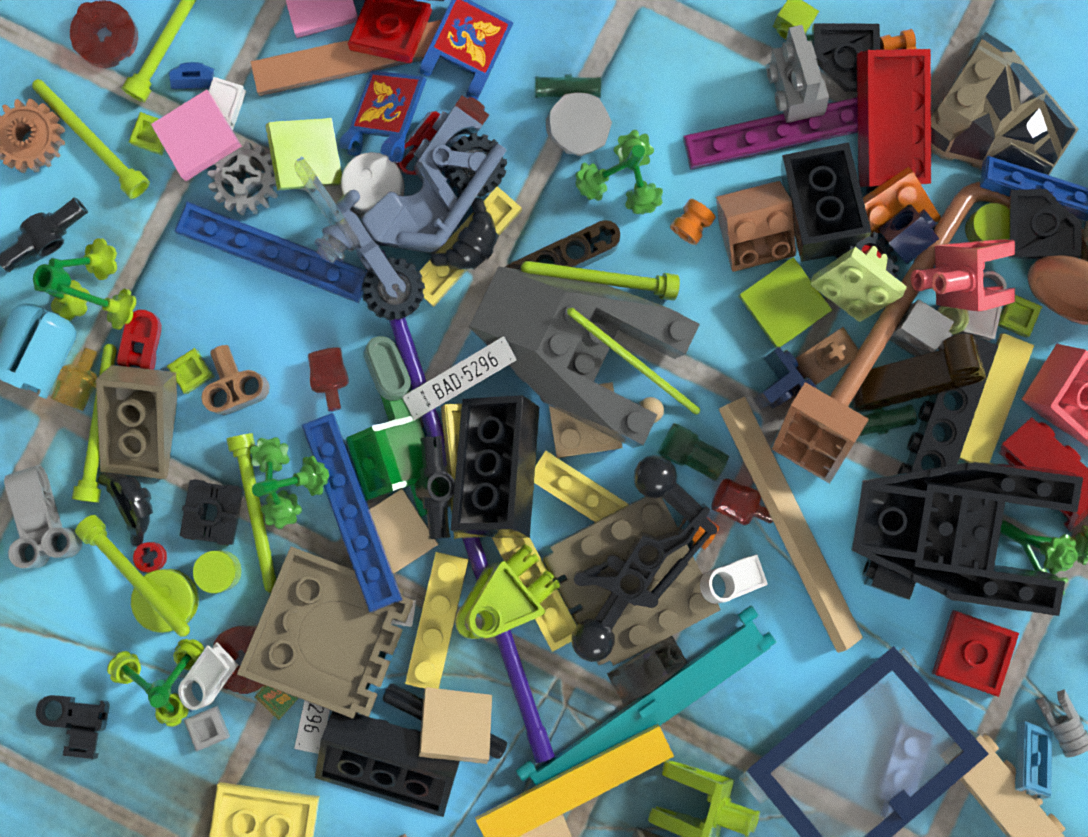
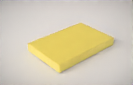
M220 782L217 784L209 837H314L320 796Z

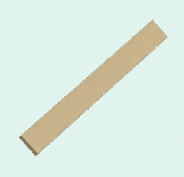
M742 397L719 408V412L838 653L846 651L860 641L863 636L746 397Z

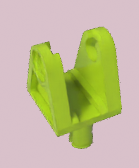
M524 544L506 562L501 561L490 564L483 570L457 614L455 620L456 628L464 638H491L536 619L546 612L540 603L560 587L557 580L554 582L550 581L554 576L549 571H544L528 588L525 587L518 577L534 563H537L539 559L535 553L531 555L530 553L533 550ZM477 614L482 618V627L480 629L475 623ZM465 619H466V624H468V627H469L470 631H469L468 629H466V627H465Z
M664 761L662 767L663 776L708 794L707 801L711 805L708 815L704 819L656 806L649 813L648 821L682 837H719L722 827L744 834L747 837L750 832H755L760 811L731 802L730 795L735 779L679 762Z

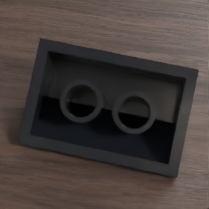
M849 142L782 155L781 178L783 187L792 200L794 234L801 262L835 256L871 235Z

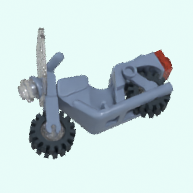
M461 95L449 114L442 111L432 126L437 131L431 141L424 138L414 153L419 158L413 168L423 184L421 190L411 196H399L395 192H388L362 216L361 220L352 212V207L360 199V194L357 190L348 191L335 204L305 158L301 156L295 161L294 170L330 223V226L322 229V237L316 238L314 241L319 247L316 253L333 263L335 259L339 261L344 260L346 249L350 252L356 250L360 261L368 271L362 284L363 300L366 301L367 308L373 311L379 318L399 320L412 314L417 310L424 298L423 289H425V283H422L421 278L423 276L415 270V265L406 263V260L402 258L399 260L394 258L387 259L378 245L426 253L437 251L447 242L476 196L482 197L493 191L502 182V178L506 174L507 170L504 169L507 165V158L503 159L506 149L498 144L495 139L492 141L488 140V135L477 136V132L481 129L489 114L484 111V105L473 97L466 98ZM465 135L455 142L451 148L445 145L454 137ZM447 178H449L451 181L449 185L452 188L455 186L458 189L457 193H459V195L457 198L451 190V188L449 187V185L447 184Z

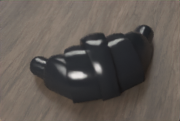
M475 198L471 206L474 212L472 221L468 227H465L459 233L457 242L453 245L452 249L446 250V253H435L431 256L430 261L434 266H448L449 269L475 270L492 256L493 248L499 235L496 233L493 218L487 212L485 203L481 198Z
M108 473L100 474L98 482L106 487L107 492L110 493L121 516H123L127 524V530L130 532V543L136 547L141 545L150 523V514L153 513L152 504L150 503L152 499L150 491L147 488H142L140 482L134 477Z

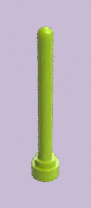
M180 0L138 74L134 73L132 77H127L121 87L126 94L140 102H146L151 93L149 89L152 84L150 79L196 0Z
M36 79L32 82L33 90L119 177L120 189L130 199L139 197L147 190L150 181L140 171H135L132 168L128 169L44 81Z
M525 261L521 265V271L527 274L653 291L654 295H659L660 299L671 301L676 300L680 286L679 276L670 273H663L662 276L657 275L656 278L531 261Z
M107 344L103 348L99 376L111 365L115 364L117 349L113 344ZM96 392L82 480H78L77 486L73 487L72 499L99 503L101 489H98L99 482H96L100 458Z
M253 433L229 437L226 440L229 452H233V457H237L264 589L271 593L276 582V575L264 517L261 511L260 498L252 493V486L256 483L253 465L251 464L250 447L255 445Z
M90 515L83 519L77 525L75 534L85 544L96 545L177 635L181 637L187 636L190 632L189 625L107 538L106 525L96 515Z

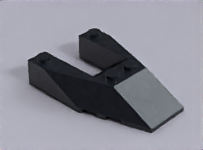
M973 461L864 480L861 484L851 550L954 601L1059 616L1065 581L1056 574L1053 575L1048 572L995 565L1005 502L1077 512L1083 477L1068 471Z

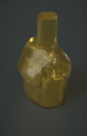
M85 347L77 365L66 364L62 367L50 399L84 411L91 394L96 389V379L98 376L90 370L97 355L96 351Z

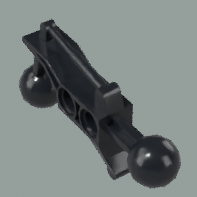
M651 455L639 461L633 475L635 487L648 498H663L686 521L678 530L656 537L640 532L624 559L615 554H610L607 556L606 561L598 565L595 564L584 571L578 570L575 572L574 582L576 585H597L611 591L595 619H587L580 622L573 631L572 647L575 653L586 661L598 662L605 659L612 652L615 645V635L612 629L628 603L634 606L656 607L658 599L686 568L689 560L711 535L717 533V527L706 517L710 509L704 503L700 505L676 482V468L664 456ZM701 526L705 530L704 534L685 556L675 563L652 591L649 590L647 587L666 557L690 543ZM645 545H652L657 548V555L651 561H643L638 557L639 550ZM607 567L616 570V572L601 573ZM627 574H633L639 578L638 586L633 590H625L620 586L621 579Z

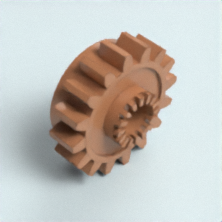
M15 99V108L12 109L4 104L2 107L5 114L0 116V160L4 159L3 164L11 169L16 167L22 173H25L27 168L34 172H39L40 166H52L50 161L54 157H60L58 150L60 146L65 145V141L60 137V134L65 132V129L60 124H57L60 120L59 116L53 111L50 112L51 109L44 103L38 106V103L33 99H28L26 106L19 99ZM31 131V137H28L29 139H26L24 142L23 138L25 134Z

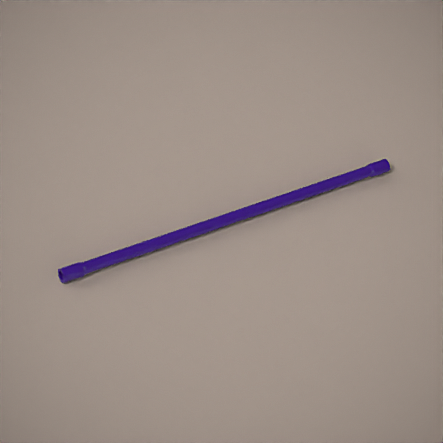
M398 295L397 298H393V301H390L396 303H389L391 305L401 304ZM406 318L389 320L399 352L410 376L413 391L427 382ZM435 408L421 416L428 437L442 436V456L444 466H447L443 428ZM462 538L477 581L483 570L489 565L480 538ZM511 630L496 635L495 638L526 727V736L535 762L541 763L552 759L555 755L546 728L541 722Z

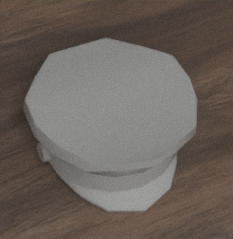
M572 93L564 95L550 110L549 116L546 118V131L551 140L565 150L566 154L583 156L605 145L612 121L598 97L588 93Z

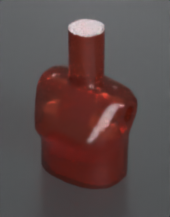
M334 347L309 353L307 359L310 368V386L312 391L315 393H325L328 411L340 410L338 390L349 383L347 370L343 362L342 349Z
M728 478L722 480L713 497L712 510L726 515L743 525H748L753 517L769 524L773 522L767 508L759 505L761 500L759 491Z

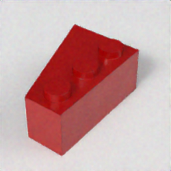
M1031 417L1002 443L999 454L1009 465L1068 471L1083 477L1078 511L1060 510L1068 519L1064 525L1071 532L1088 516V468L1080 461L1081 457L1075 449L1069 445L1063 446L1054 438V431L1046 423H1038Z

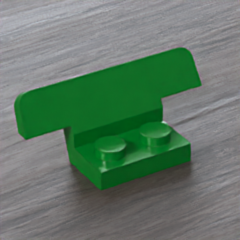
M381 396L389 422L371 426L346 437L366 501L410 486L419 515L422 517L427 515V509H423V502L419 500L415 492V484L421 477L420 469L423 468L420 438L425 437L420 420L419 418L413 419L403 398L392 401ZM433 480L431 490L437 496L439 485Z

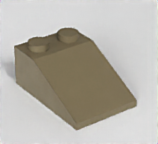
M111 365L96 379L100 472L166 479L168 476L177 407L176 372Z

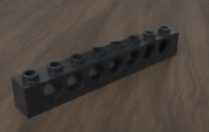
M974 337L978 344L986 378L979 383L930 395L929 400H925L922 403L918 413V419L921 420L918 431H914L909 438L907 450L910 451L907 462L901 464L897 475L923 470L921 461L925 455L933 460L934 468L956 465L958 463L998 345ZM946 393L952 395L955 399L956 405L952 411L948 410L943 403ZM936 424L944 429L945 437L942 442L935 440L932 435L933 427ZM870 559L866 561L863 569V576L866 577L865 585L910 600L916 584L912 579Z

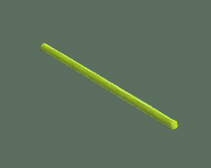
M574 308L567 309V314L684 405L693 414H700L698 406Z

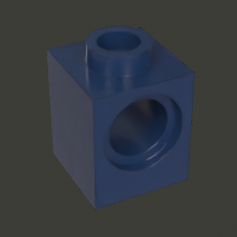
M907 205L878 229L906 264L940 239L931 229L936 225L925 209L918 213L912 205Z

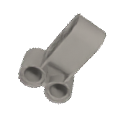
M36 465L6 475L4 484L20 537L10 545L8 555L11 563L19 568H40L48 562L50 557L69 558L78 554L82 547V540L75 534V529L62 527L50 482L44 468L41 465ZM64 534L67 538V545L63 551H60L57 547V539L60 535ZM29 545H32L35 551L34 558L31 561H28L25 557V550Z

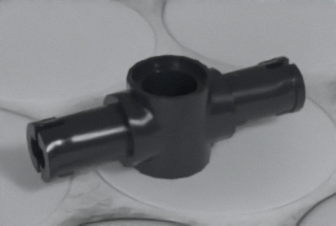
M73 197L53 214L41 212L30 216L20 225L19 229L22 233L17 236L18 240L0 253V266L5 271L11 272L30 256L36 257L38 255L39 257H44L54 253L64 244L65 240L62 236L67 233L66 229L88 214V210L78 198Z
M442 436L420 438L423 468L420 469L421 477L415 484V492L419 500L423 502V509H427L429 539L451 537L449 534L448 507H450V498L454 495L455 481L447 473V466H444L441 444ZM433 480L439 485L437 496L431 490Z

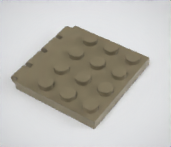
M644 496L552 544L550 548L553 552L544 556L542 560L548 571L554 576L553 579L565 574L567 579L559 582L560 587L558 590L568 609L581 604L582 608L572 614L576 624L578 625L587 619H595L611 593L610 590L597 585H576L574 582L576 571H584L595 564L598 565L606 561L607 556L610 554H615L624 559L640 532L656 537L676 531L678 527L662 498L654 499ZM645 545L639 550L638 557L643 561H651L657 555V548L652 545ZM687 545L666 557L647 587L649 590L652 591L675 563L685 556L689 551ZM694 557L689 560L686 568L658 599L656 607L648 608L628 603L612 629L615 635L613 650L605 659L598 661V665L611 661L614 666L721 610L718 603H710L703 597L700 590V581L703 574ZM607 567L601 573L616 572V570ZM627 574L621 579L620 586L625 590H633L638 586L639 578L633 574Z
M291 546L237 675L354 719L356 713L369 717L378 694L367 690V683L381 687L390 661L378 657L381 651L389 655L394 654L403 629L391 625L392 620L406 623L414 601L402 596V601L371 613L368 610L354 570ZM399 588V591L402 596L404 589Z

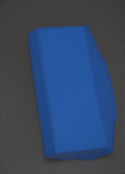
M198 62L182 63L171 69L168 73L171 89L210 88L215 69Z

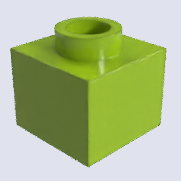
M787 0L778 13L772 27L777 29V33L786 40L790 27L802 25L806 35L819 10L803 0Z

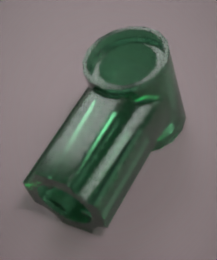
M676 423L672 424L657 451L658 454L680 466L686 465L713 481H717L730 457L699 440L698 435Z

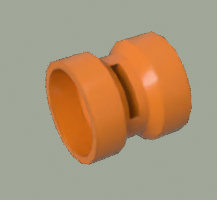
M689 199L683 207L684 214L681 217H676L670 228L686 242L697 245L702 238L703 227H710L716 216L702 203Z

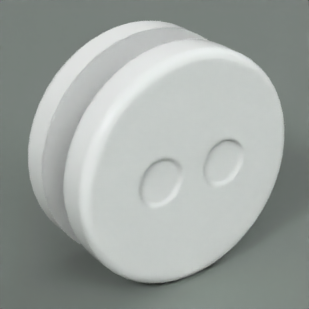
M368 152L356 156L347 164L341 178L343 195L350 190H357L359 192L360 199L352 208L361 215L369 211L388 192L392 191L399 196H404L405 185L398 166L395 162H391L389 157L380 153Z

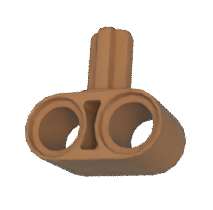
M842 327L795 358L798 362L796 369L803 378L808 377L817 385L850 363L859 349L845 328Z
M221 345L210 351L220 379L206 386L202 392V403L206 409L217 414L226 415L261 402L267 397L270 389L267 379L252 370L239 372L228 345ZM251 378H256L259 383L258 390L252 395H247L244 389L245 383ZM225 390L227 402L222 407L217 408L214 404V396L217 392Z

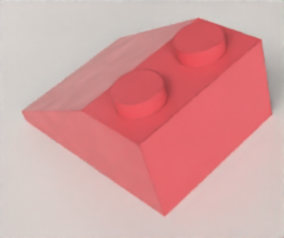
M1056 344L1022 400L1041 417L1087 447L1088 351Z

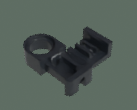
M49 695L42 698L36 707L38 721L45 726L70 728L66 733L70 734L69 746H64L63 756L97 759L99 753L95 752L99 733L95 732L106 729L110 707L109 702L101 700L100 705L75 703L76 697ZM52 701H57L62 706V714L55 721L48 719L45 714L46 706Z

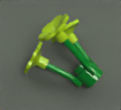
M97 238L93 244H88L85 247L83 258L65 260L51 258L49 265L42 264L38 266L33 274L34 289L53 296L54 299L51 302L52 311L69 321L73 320L75 316H83L87 311L86 303L91 302L102 306L103 310L108 311L107 321L112 324V328L120 330L124 324L131 322L133 309L136 306V297L131 295L130 290L124 288L119 294L114 295L112 299H102L91 295L87 289L81 287L78 281L71 280L70 275L63 269V267L85 265L87 271L94 273L98 280H106L110 274H114L117 271V264L115 262L117 256L116 249L111 245H107L106 240L103 238Z

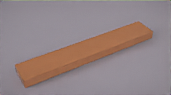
M442 20L427 23L412 63L423 60ZM349 40L251 61L257 93L259 96L408 63L351 51L348 47Z

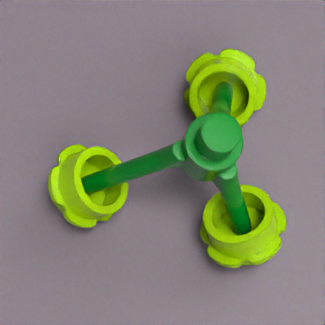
M194 639L180 640L173 654V659L177 666L165 680L160 679L153 683H148L139 675L141 665L137 655L130 654L128 651L119 652L112 658L107 666V673L110 674V679L115 683L128 684L134 681L148 694V700L156 710L155 717L157 721L161 724L166 723L168 727H174L179 725L183 718L187 717L189 709L182 704L179 694H171V686L183 669L190 671L204 651V647L199 641Z

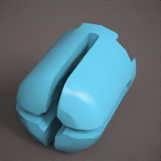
M19 304L13 308L0 333V380L20 389H29L35 393L40 389L39 396L47 399L76 340V330L72 323L35 304Z

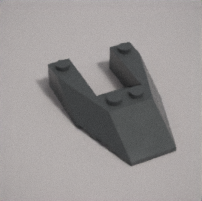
M499 266L469 328L487 346L504 336L517 359L509 366L523 382H526L540 396V399L545 404L632 448L643 446L658 414L594 382L609 347L567 314V309L574 308L613 340L619 330L673 359L687 353L700 324L670 308L605 284L527 274L518 269Z

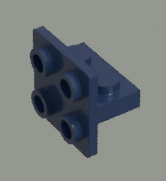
M777 347L765 356L764 360L779 380L754 397L753 400L760 409L768 405L774 409L791 397L795 399L805 382L816 389L818 388L810 378H803L796 369L798 362L788 350L782 351L780 347Z

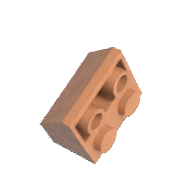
M780 181L716 197L719 226L732 272L796 256L792 200Z

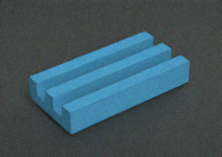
M1026 721L1018 723L1015 790H1026V794H1037V798L1040 799L1051 798L1052 731ZM1037 766H1038V785H1037Z

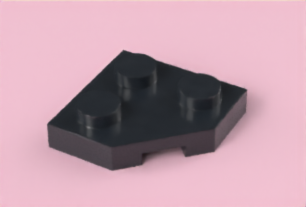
M813 24L812 45L817 57V64L845 92H857V53L866 50H880V24Z
M1047 189L1011 190L1009 240L1015 241V255L1009 256V259H1037L1058 255L1080 258L1082 222L1056 201V198Z

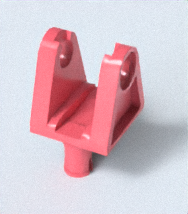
M998 239L935 245V268L914 270L911 274V285L915 291L934 289L936 292V305L979 312L1015 302V287L1003 289V286L983 287V269H985V262L1015 255V241Z

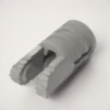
M1065 689L1057 692L1058 701L1066 712V715L1056 718L1049 701L1045 697L1036 700L1050 729L1054 731L1060 747L1063 748L1065 757H1074L1088 751V733L1084 730V726L1079 720L1080 717Z

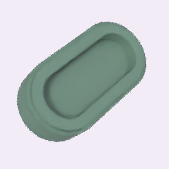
M384 336L372 338L364 350V359L375 387L383 398L392 401L399 400L406 395L411 385L410 376L399 349L390 338Z

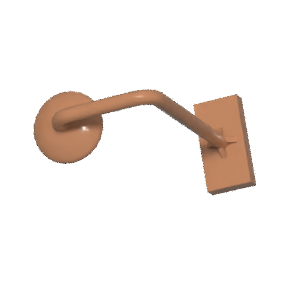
M980 182L963 187L955 195L933 230L940 239L916 257L901 281L907 286L903 297L885 307L830 396L808 383H804L788 410L772 450L830 484L869 420L848 406L919 293L911 285L912 272L914 270L935 267V245L950 243L975 203L979 201L998 203L1010 210L1009 196L981 188ZM1082 236L1081 259L1064 255L1047 256L1038 259L1031 265L1027 278L1033 295L1042 304L1069 321L1088 325V247Z

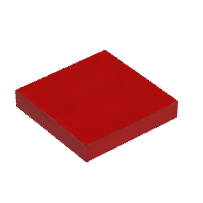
M365 0L348 41L349 50L411 64L432 12L431 4L416 0Z
M952 610L932 674L999 697L1019 633Z

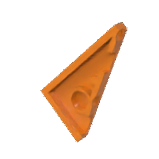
M909 167L863 197L871 233H881L878 229L907 205H912L918 213L925 209L935 222L941 219L916 175Z

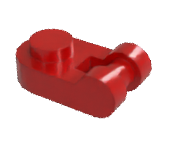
M147 310L134 311L131 322L125 324L117 357V364L119 366L130 367L134 365L142 369L154 370L157 358L156 352L162 330L160 319L154 313ZM135 342L144 344L142 354L134 352Z

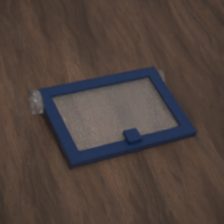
M893 646L747 769L739 778L760 804L769 798L800 837H893L989 755V753L914 670L913 666L917 662L905 648H901L898 651Z

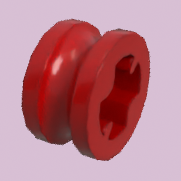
M155 542L142 543L135 549L133 554V562L142 572L148 573L160 570L167 561V551L161 544ZM150 548V552H157L158 555L153 560L154 565L150 567V562L144 563L143 557L147 555L146 549Z

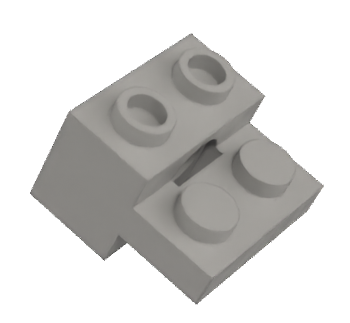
M802 25L789 28L787 41L783 42L782 47L772 49L771 61L766 64L768 81L770 84L774 83L777 90L775 92L777 110L779 112L783 111L786 123L825 115L829 101L827 88L817 64V57L812 42L807 41Z

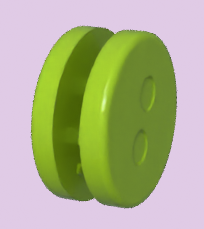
M161 569L149 572L143 576L187 624L192 620L199 606V593L194 581L187 574L175 569ZM134 588L131 594V609L135 619L144 628L153 632L164 633L173 631L166 621Z

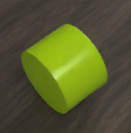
M990 203L982 206L970 215L965 225V233L969 242L1009 239V209L1002 204Z
M225 550L209 551L202 554L196 560L193 567V577L200 589L208 593H220L232 589L239 582L242 573L238 558Z

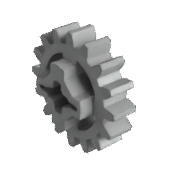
M246 141L243 149L239 148L214 164L217 167L216 170H210L207 173L210 178L215 180L208 185L212 192H217L214 198L218 203L225 201L224 207L230 212L236 206L237 212L240 215H244L246 208L257 214V205L262 204L265 208H268L269 204L266 199L269 196L272 198H277L278 196L273 190V186H276L273 165H271V154L269 153L264 156L265 149L261 145H258L253 150L251 143ZM255 160L263 165L265 173L255 170ZM246 173H248L251 177L244 179L242 184L239 178H245ZM224 184L234 186L233 193L235 197L228 194Z

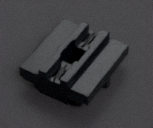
M190 480L186 502L182 507L184 513L179 536L190 540L198 539L217 542V544L229 546V544L234 545L244 489L227 484L225 486L206 483L204 480ZM208 504L217 505L218 512L215 521L206 520Z

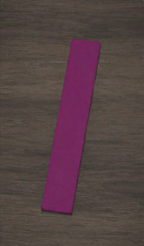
M858 97L828 103L825 115L786 123L783 113L685 135L683 142L690 170L858 133Z

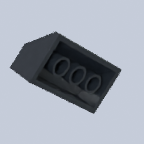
M525 396L462 399L451 531L494 538H530L540 407Z
M332 711L321 738L315 778L444 817L460 761L419 757L421 732L416 729H407L390 724L386 720L374 719L358 713L352 719Z

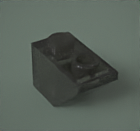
M670 636L624 660L609 671L607 676L622 702L626 703L652 692L688 662L673 636Z

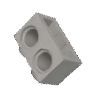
M917 300L911 304L889 340L915 357L935 352L937 349L942 350V341L952 336L949 329L954 321L921 300Z

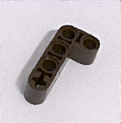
M599 221L505 267L521 270V265L525 261L539 262L540 260L548 259L554 265L583 268L615 252L619 245L621 233L618 226L612 221ZM601 232H604L606 236L612 235L610 244H606L604 240L597 242ZM595 243L593 248L594 252L591 253L590 244ZM573 245L580 246L584 250V255L580 259H571L566 254L567 248Z
M955 335L942 341V350L872 368L852 399L854 411H871L983 381L986 375L978 344L973 335Z

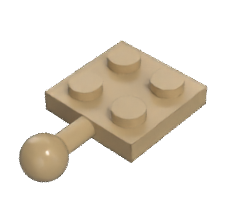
M613 382L599 384L614 392ZM647 397L639 403L640 406L658 414L654 423L662 418L664 407L657 398ZM549 406L557 458L623 449L622 442Z

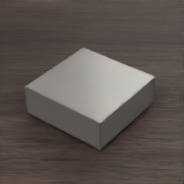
M218 706L184 720L196 752L230 737Z

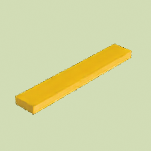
M656 724L478 815L475 819L484 837H519L674 757L660 726Z

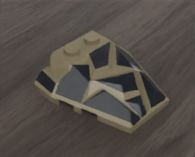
M985 32L966 60V65L944 99L931 114V152L942 159L950 161L958 159L970 162L972 167L982 169V163L985 158L990 156L1049 175L1079 129L1016 52Z

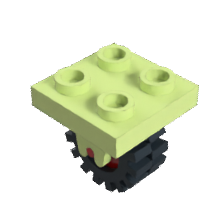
M875 232L836 254L834 257L838 259L815 273L810 282L811 286L859 322L903 297L907 287L896 279L897 275L895 273L898 272L899 266L894 265V263L898 259L897 256H891L890 254L894 249L892 246L886 247L884 245L887 242L884 237L878 240V234Z

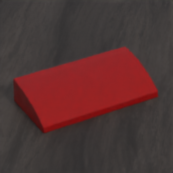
M931 49L866 50L857 53L858 177L860 187L881 186L907 167L914 172L920 184H931Z

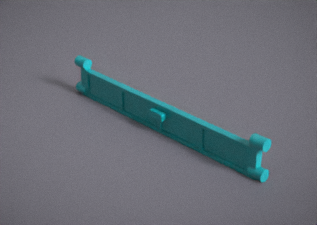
M750 605L737 614L743 623L741 627L538 769L529 760L515 770L522 781L530 777L537 786L656 724L661 726L765 653L771 646L777 643L770 632L763 636L753 623V620L759 615L753 606Z

